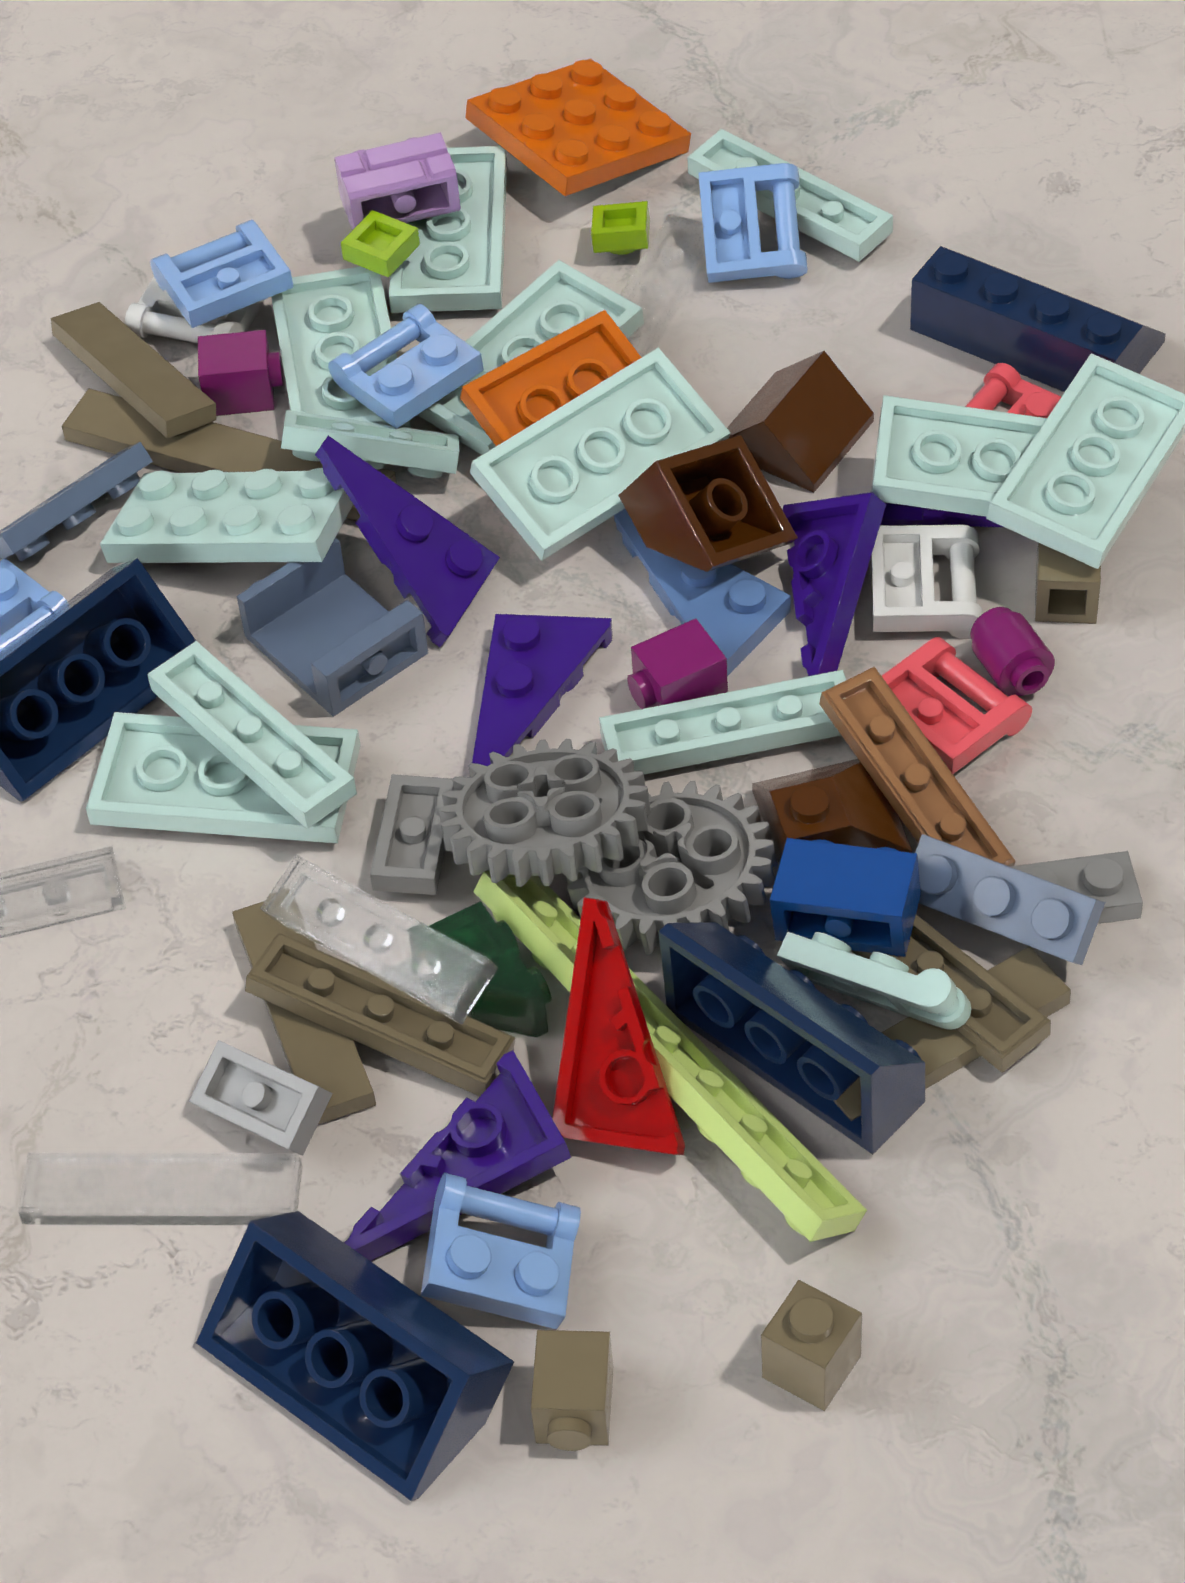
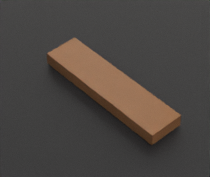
M875 666L821 693L819 705L918 843L921 835L924 834L1007 866L1015 865V859Z

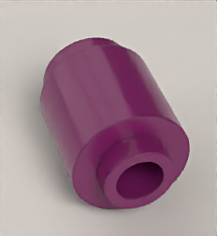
M996 607L984 612L974 622L970 632L973 653L1004 694L1007 696L1015 694L1017 696L1030 695L1045 686L1053 672L1055 659L1051 651L1022 614L1013 612L1007 607Z

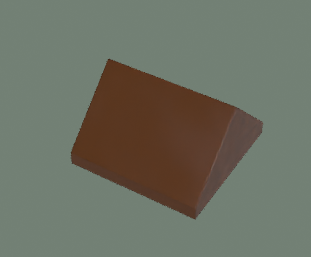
M824 350L776 371L727 429L731 432L729 438L739 435L743 437L760 470L814 493L874 422V412Z

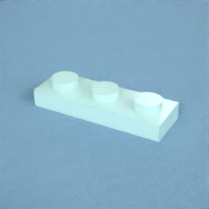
M286 410L281 448L292 450V454L297 458L320 461L315 456V453L329 435L376 470L383 469L385 464L408 467V472L425 478H439L443 472L456 474L459 457L458 435L405 427L395 429L391 425Z

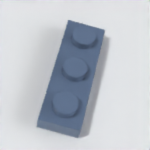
M138 442L119 451L1 529L0 559L16 554L20 561L27 559L50 543L45 535L46 532L61 522L66 530H69L96 513L91 502L106 492L114 500L134 488L141 479L137 472L153 462L142 443Z
M924 834L921 835L915 851L918 856L921 890L920 904L1079 965L1083 964L1106 902Z

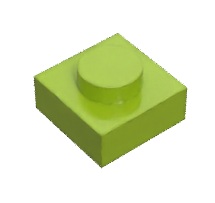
M648 201L593 206L591 238L594 253L610 252L616 255H624L638 249H648L650 229Z
M372 210L341 242L343 260L389 278L420 245L418 228Z

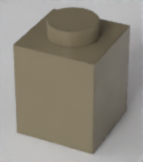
M1038 543L1035 621L1096 624L1101 584V565L1096 569Z
M798 1280L761 1334L762 1378L825 1411L861 1357L862 1312Z
M537 1330L531 1398V1414L535 1442L537 1444H550L554 1448L565 1451H578L587 1448L589 1445L609 1446L613 1382L610 1332Z

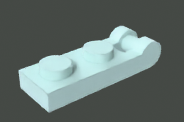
M787 932L777 956L789 969L801 972L813 984L928 1024L953 1030L964 1025L970 1017L972 1009L969 999L956 987L952 979L940 969L930 968L918 975L908 973L909 967L892 956L880 952H872L870 958L867 959L850 953L851 947L846 943L821 932H815L812 940Z

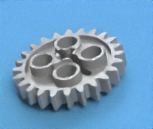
M545 739L539 740L536 749L528 752L520 744L513 745V755L509 757H504L496 752L489 753L491 765L469 764L470 777H454L452 779L454 790L443 792L444 806L438 808L446 851H453L454 862L457 865L469 863L470 874L473 876L490 869L492 883H498L509 874L515 875L517 887H522L526 884L531 876H540L543 885L550 886L554 874L563 873L573 882L578 878L577 869L584 866L591 871L601 872V858L605 857L621 861L624 858L622 846H638V832L648 830L647 815L651 814L644 773L642 771L635 772L634 762L631 758L618 761L617 750L614 748L597 755L596 742H589L581 749L576 750L572 747L571 739H565L558 748L549 749Z
M690 781L682 793H674L671 784L664 782L660 795L651 797L648 793L651 814L647 815L648 830L638 832V846H622L624 858L621 861L605 857L601 858L602 871L599 873L591 871L584 866L577 869L578 878L576 881L572 882L566 877L573 910L579 911L580 918L584 897L607 901L623 950L625 951L638 939L642 940L645 954L651 955L659 943L658 931L667 923L716 922L728 931L727 921L731 918L749 923L751 916L748 904H766L764 887L774 886L775 876L773 867L778 864L768 821L761 822L759 809L756 805L744 808L740 793L731 795L723 800L721 787L715 784L704 795L698 794L695 781Z

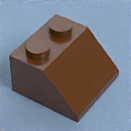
M741 435L657 460L618 495L647 548L705 572L791 544L798 538Z

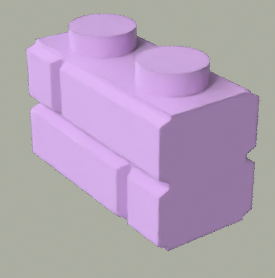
M441 132L419 138L413 137L405 141L367 150H357L350 154L337 156L334 159L340 198L346 215H348L352 230L372 210L404 223L460 211L461 209L456 169L447 151Z

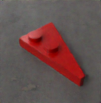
M584 897L552 1119L563 1138L673 1155H684L685 1143L607 901Z

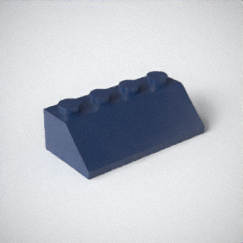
M942 246L936 250L912 278L910 330L991 363L1009 364L1019 374L1063 392L1067 390L1091 353L1140 374L1165 342L1166 333Z
M138 558L110 569L0 652V786L20 802L27 799L108 736L114 712L136 714L158 697L151 690L147 674L196 641Z
M716 922L667 923L658 931L666 1006L686 1026L872 1155L925 1103V1062L921 1060L918 1053L909 1044L898 1039L891 1040L870 1026L862 1014L855 1008L847 1004H837L818 991L804 974L794 969L787 970L767 957L762 949L750 938L743 935L737 937ZM860 1077L861 1116L850 1121L834 1100H837Z
M299 1211L251 1220L196 1341V1344L410 1501L420 1498L485 1425L514 1364L512 1359Z

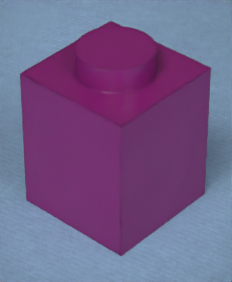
M266 330L198 336V377L201 391L216 403V416L274 410V387L284 385L280 352L270 353Z
M696 618L631 647L633 674L628 675L627 682L634 701L641 709L728 692L727 658Z

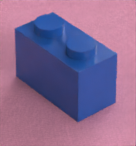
M787 838L770 897L775 940L783 941L787 932L812 940L815 932H821L843 941L854 951L880 952L906 957L921 896L917 853L901 852L888 847L876 849L835 844L821 839L809 841Z

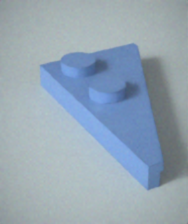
M626 509L614 515L617 530L622 533L623 544L632 557H639L649 572V583L670 615L675 616L681 625L695 618L699 621L727 658V676L791 612V596L733 564L705 572L649 549L645 546Z

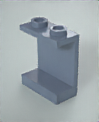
M336 537L322 562H289L266 578L256 581L237 596L245 637L333 717L428 654L423 612L408 599L391 611L386 610L345 574L341 545Z

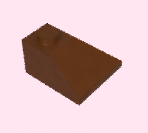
M859 759L752 783V792L764 822L768 821L779 864L787 838L809 841L821 839L835 844L876 849L888 847L901 852L912 853L898 814Z

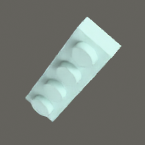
M720 129L687 157L688 174L699 179V172L789 163L723 129ZM797 167L800 182L799 187L795 189L798 231L858 262L893 232L892 214ZM769 190L756 191L758 210L775 218L773 192Z
M197 641L147 674L151 690L306 829H309L357 794L353 776Z
M843 670L599 717L600 734L605 751L612 748L616 749L618 761L631 758L634 762L635 772L642 771L644 774L841 736L819 705L822 692L846 681Z

